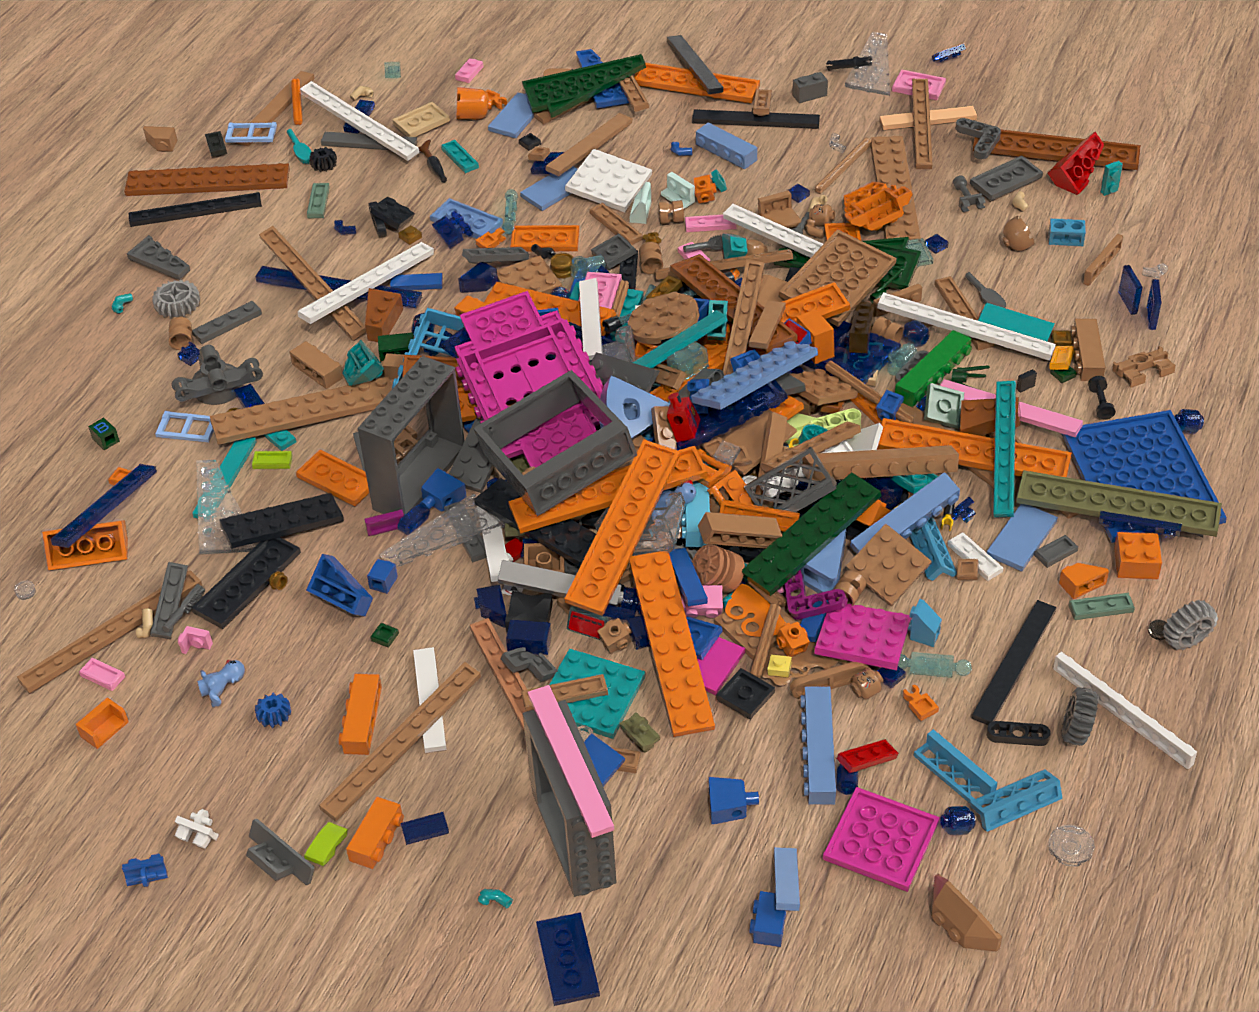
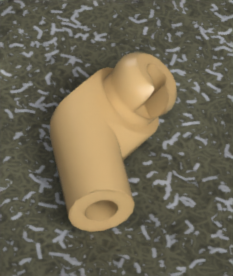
M359 86L350 94V97L356 101L360 96L370 98L374 92L370 87Z
M1019 191L1014 197L1012 204L1015 208L1024 211L1028 204L1024 200L1025 194Z
M820 195V197L813 198L810 201L808 212L816 204H826L827 197Z
M152 609L142 610L143 627L136 629L137 638L144 637L145 639L149 637L153 625Z

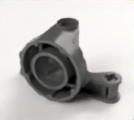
M205 345L199 351L200 370L194 374L192 379L184 377L175 378L171 386L175 390V398L178 401L196 398L204 404L219 405L234 400L241 393L244 384L260 380L263 377V372L259 368V361L256 358H248L239 367H235L225 363L214 346Z

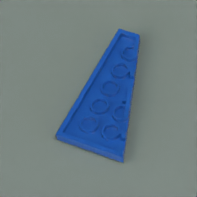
M592 49L576 51V57L581 68L603 63L601 58ZM619 83L592 96L596 108L629 103Z

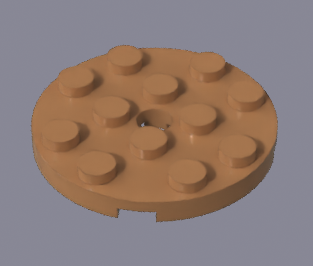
M678 292L648 298L643 304L632 311L628 321V328L635 340L645 344H660L661 340L673 338L697 323L700 316L699 307L694 298Z

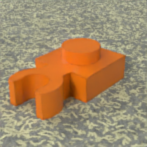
M489 89L486 90L489 100H492V106L496 105V108L502 109V104L507 105L505 97H500L499 93Z
M914 684L912 685L913 693H909L906 689L903 690V698L909 701L908 707L922 721L938 713L939 707L927 693L920 695L918 686Z

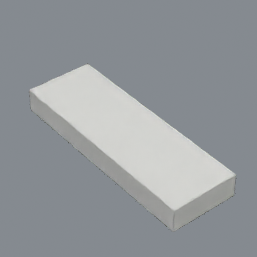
M963 532L948 541L947 546L962 559L979 560L978 573L987 581L1003 572V567Z

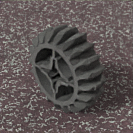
M1077 687L1072 692L1062 724L1063 741L1076 746H1083L1087 742L1097 716L1098 695L1095 691Z

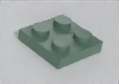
M930 383L927 386L924 420L956 429L960 428L961 400H964V392Z

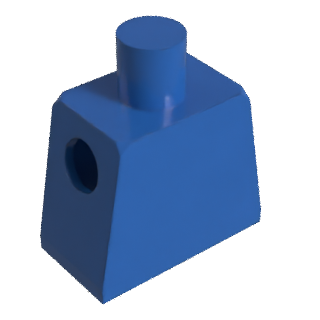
M437 468L421 487L423 500L420 502V506L424 511H428L432 507L441 512L444 511L445 506L459 502L467 497L465 483Z
M709 777L711 824L744 819L747 811L746 805H759L758 791L745 792L743 780Z

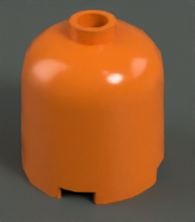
M457 87L456 119L485 118L488 109L491 110L492 100H489L487 92L482 89Z

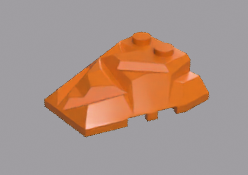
M871 182L844 195L845 218L853 225L863 226L871 231L879 230L883 225L896 222L898 218L903 216L904 211L902 207L909 203L913 194L911 190L904 186L897 189L896 185H891V188H887L886 183Z

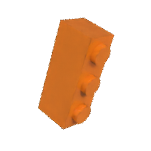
M376 797L346 848L350 862L373 869L376 863L381 861L385 847L392 842L396 828L400 827L403 822L404 815L402 814L400 804Z

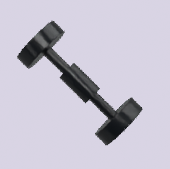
M1094 376L1088 381V387L1091 392L1097 393L1100 404L1096 408L1097 417L1101 420H1107L1115 415V407L1112 403L1106 401L1104 390L1107 388L1106 378Z

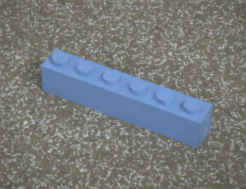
M944 472L851 540V548L857 554L885 524L890 526L904 539H907L917 527L922 528L929 518L941 514L943 508L948 504L951 506L959 499L960 489Z
M805 687V695L800 697L801 708H805V712H801V725H805V729H802V742H806V747H803L802 753L803 760H807V764H803V777L808 778V782H804V796H808L809 804L835 805L836 782L831 688Z

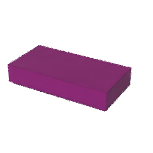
M403 510L364 519L368 536L406 527Z

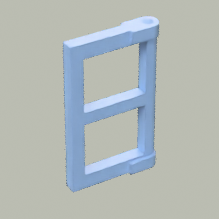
M229 123L225 142H273L277 123ZM234 128H249L247 137H232ZM270 128L268 137H253L254 129Z
M164 411L155 435L161 438L209 443L213 434V428L210 422L205 435L187 434L193 420L210 422V417ZM170 418L187 419L181 433L165 431Z

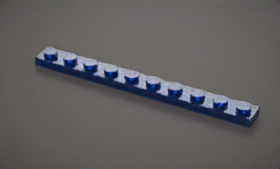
M262 266L255 276L256 282L307 290L289 270ZM319 275L333 291L352 281ZM382 285L373 288L401 294L402 303L405 307L417 308L422 299V292ZM368 292L357 297V299L368 300Z

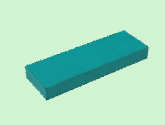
M456 140L441 145V150L464 173L479 168V163Z

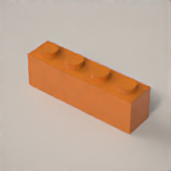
M354 674L353 682L349 684L350 699H346L347 714L343 715L342 727L344 729L343 733H339V745H342L344 754L369 755L382 690L379 674Z

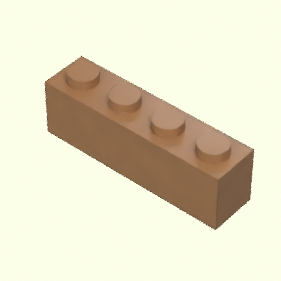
M1075 319L1074 326L1070 328L1071 337H1074L1072 346L1076 349L1074 359L1078 361L1076 371L1080 373L1081 381H1089L1094 376L1104 377L1106 367L1097 319Z
M705 512L698 524L704 544L767 548L777 538L783 536L776 518Z

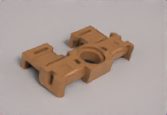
M1158 346V349L1148 353L1143 351L1128 356L1126 361L1119 363L1114 361L1113 371L1119 377H1123L1124 373V376L1130 381V387L1132 388L1145 383L1146 375L1139 371L1151 368L1154 365L1160 371L1159 376L1164 377L1175 373L1176 365L1168 359L1169 353L1163 351L1161 346Z

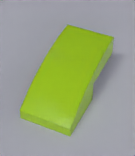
M328 822L312 841L304 858L324 866L335 855L336 847L347 837L348 829Z

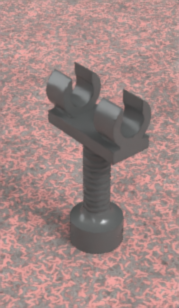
M959 175L953 179L954 187L957 190H961L964 197L959 199V207L962 212L969 211L967 207L976 204L978 209L985 208L983 205L986 203L985 198L982 197L981 193L970 194L966 187L967 180L964 176Z

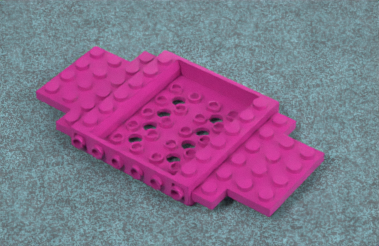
M528 291L460 315L470 341L455 346L458 356V366L455 369L458 377L463 378L461 382L464 390L469 391L467 395L470 403L476 406L474 411L477 418L481 417L482 421H480V424L508 408L509 406L506 405L507 401L515 400L518 402L524 398V395L535 392L570 370L600 399L603 389L600 378H596L595 368L589 364L590 360L587 352L582 351L583 346L581 340L575 337L576 331L574 326H570L567 319H561L557 310L540 316ZM553 354L556 358L554 360H547L546 356ZM532 360L539 362L534 367L529 366L528 363ZM518 366L521 368V371L518 373L511 372L513 367ZM496 373L504 374L501 379L493 377ZM580 401L504 446L501 450L508 458L523 454L529 467L536 468L597 431L595 427L599 426L600 422Z

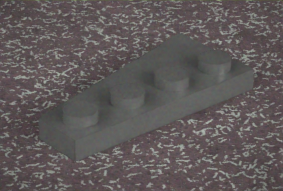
M150 235L127 253L128 259L178 280L190 271L187 263L179 257L173 256L170 250L164 249Z
M597 352L590 365L594 366L596 374L607 381L610 376H613L648 393L660 372L659 370Z

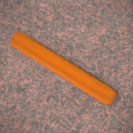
M293 78L291 80L293 119L295 125H301L300 80Z

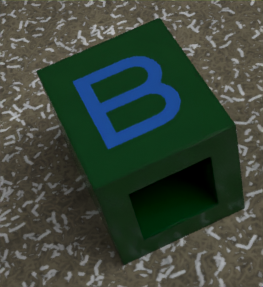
M104 417L88 426L92 440L103 450L120 442L116 428Z

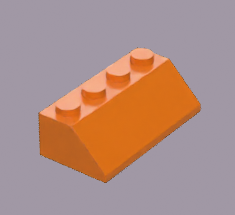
M125 520L42 532L48 570L128 559V537Z

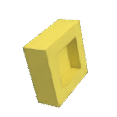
M771 655L768 675L789 677L792 657Z

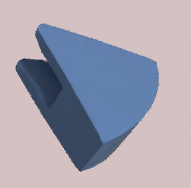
M610 376L604 384L600 400L628 427L632 440L653 428L651 408L654 406L669 407L670 403L613 376Z
M846 529L800 569L805 585L817 593L833 590L840 579L846 543Z

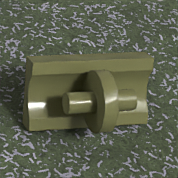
M637 712L629 719L620 722V727L644 753L654 748V744L660 740V735L648 724V720L645 717H641Z

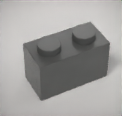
M822 72L793 79L792 95L798 103L827 96L828 80Z

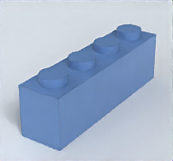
M709 122L696 131V145L743 169L757 161L756 146Z

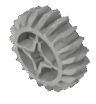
M182 279L162 284L161 287H157V291H154L152 296L154 309H156L159 315H163L164 318L169 316L170 319L179 316L185 317V314H191V311H195L200 302L197 287L193 283H189L188 280L183 282Z
M1204 600L1191 601L1188 605L1184 604L1177 612L1172 613L1171 618L1167 619V623L1163 626L1164 637L1169 645L1176 650H1185L1193 645L1197 646L1200 641L1203 642L1205 637H1209L1208 634L1214 631L1213 628L1217 625L1218 620L1217 613Z

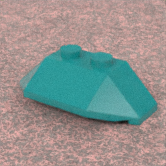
M362 340L357 342L348 351V358L342 374L350 386L372 381L383 373L384 367Z

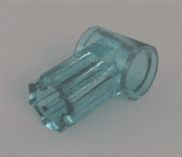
M602 255L589 258L582 256L572 258L571 276L575 279L585 278L587 272L605 269V261Z
M908 342L898 351L889 353L887 366L889 374L896 375L917 353V349L913 344Z

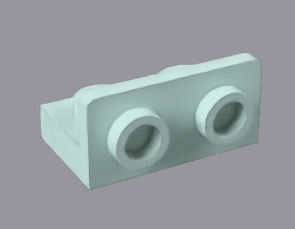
M670 172L667 174V188L661 191V196L671 202L682 200L684 209L695 202V186L675 173Z

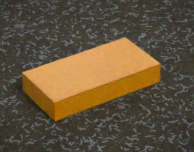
M1056 346L1049 364L1050 370L1069 369L1074 347Z

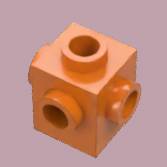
M710 174L695 177V197H697L698 203L715 200L714 193H717L715 183L712 182Z
M798 621L782 625L776 637L779 648L783 649L786 656L789 657L805 652L810 643L805 628L801 627Z

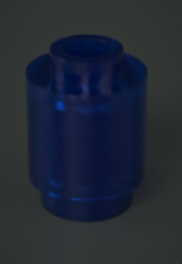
M840 763L837 768V790L845 795L854 793L856 787H858L859 771L849 773Z

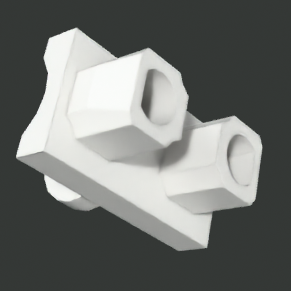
M201 809L197 814L191 813L190 818L194 822L177 816L175 820L179 825L175 836L188 842L192 832H195L197 834L192 843L203 849H206L211 839L217 840L219 834L213 832L211 828L205 827V824L209 826L212 824V819L208 818V811Z

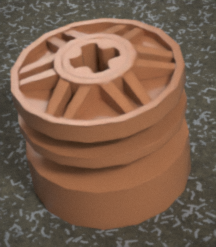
M713 544L702 546L692 561L701 584L721 585L723 593L734 591L744 576L742 573V569L745 567L743 558L737 553Z

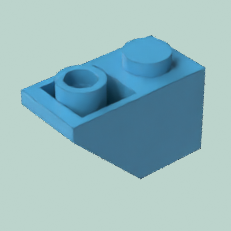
M919 599L917 605H913L910 612V618H912L908 627V631H911L910 640L934 647L940 634L942 619L924 600Z

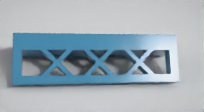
M932 516L922 528L917 527L914 529L910 537L914 547L932 561L931 565L925 570L927 578L933 581L941 573L954 577L957 575V571L936 521Z
M934 729L927 734L926 743L914 752L915 758L968 803L975 800L971 796V791L986 795L997 789L998 782ZM930 750L935 754V758H926L923 753ZM939 764L948 765L951 768V772L940 770ZM955 778H964L967 781V785H958L955 782Z
M1044 769L970 801V806L980 814L982 828L988 832L1063 799L1060 780ZM984 804H990L984 808L981 806Z

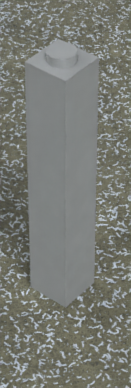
M502 560L498 583L565 597L576 575ZM617 585L607 607L617 609L618 603L622 604L624 592L621 591V585Z

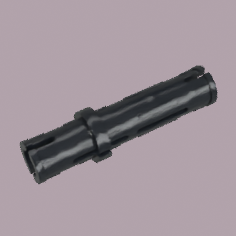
M855 56L851 59L828 60L826 65L830 64L832 66L826 67L829 71L845 68L859 69L864 66H872V62H866L872 61V57L859 58Z

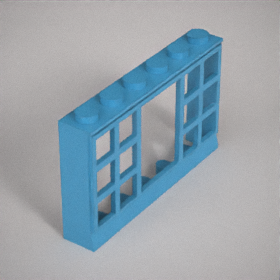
M427 308L425 314L420 316V326H416L414 331L415 338L410 340L409 352H405V355H417L421 347L458 357L455 352V346L466 343L460 340L462 332L467 333L460 316ZM430 323L442 326L440 334L427 331ZM446 328L458 331L456 339L443 336ZM425 335L437 338L435 346L422 343ZM441 340L454 343L451 351L438 348ZM400 365L398 369V379H394L392 389L403 378V365Z

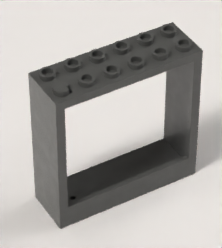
M421 356L357 428L372 509L374 511L385 514L403 510L406 521L423 500L421 487L437 468L447 472L454 464L465 441L455 367ZM425 405L429 430L397 465L393 441Z
M572 370L473 428L485 456L537 516L637 456L628 427ZM580 401L604 425L603 428L525 475L516 468L501 450L504 446Z
M566 700L557 702L612 820L610 801ZM535 711L524 712L523 720L532 793L573 896L587 895L592 891L608 888L616 884L613 831L591 837Z

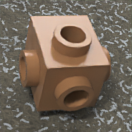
M619 618L608 621L603 628L598 630L599 637L610 654L626 648L631 642L629 634L632 632L627 623L622 624Z

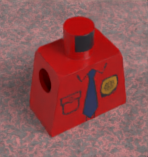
M677 392L668 396L670 405L667 411V418L676 442L695 438L700 417L689 397L680 398Z

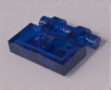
M456 211L451 213L452 218L448 219L445 215L432 224L434 230L450 249L464 240L462 234H467L468 237L473 235L471 226L465 223L462 215Z

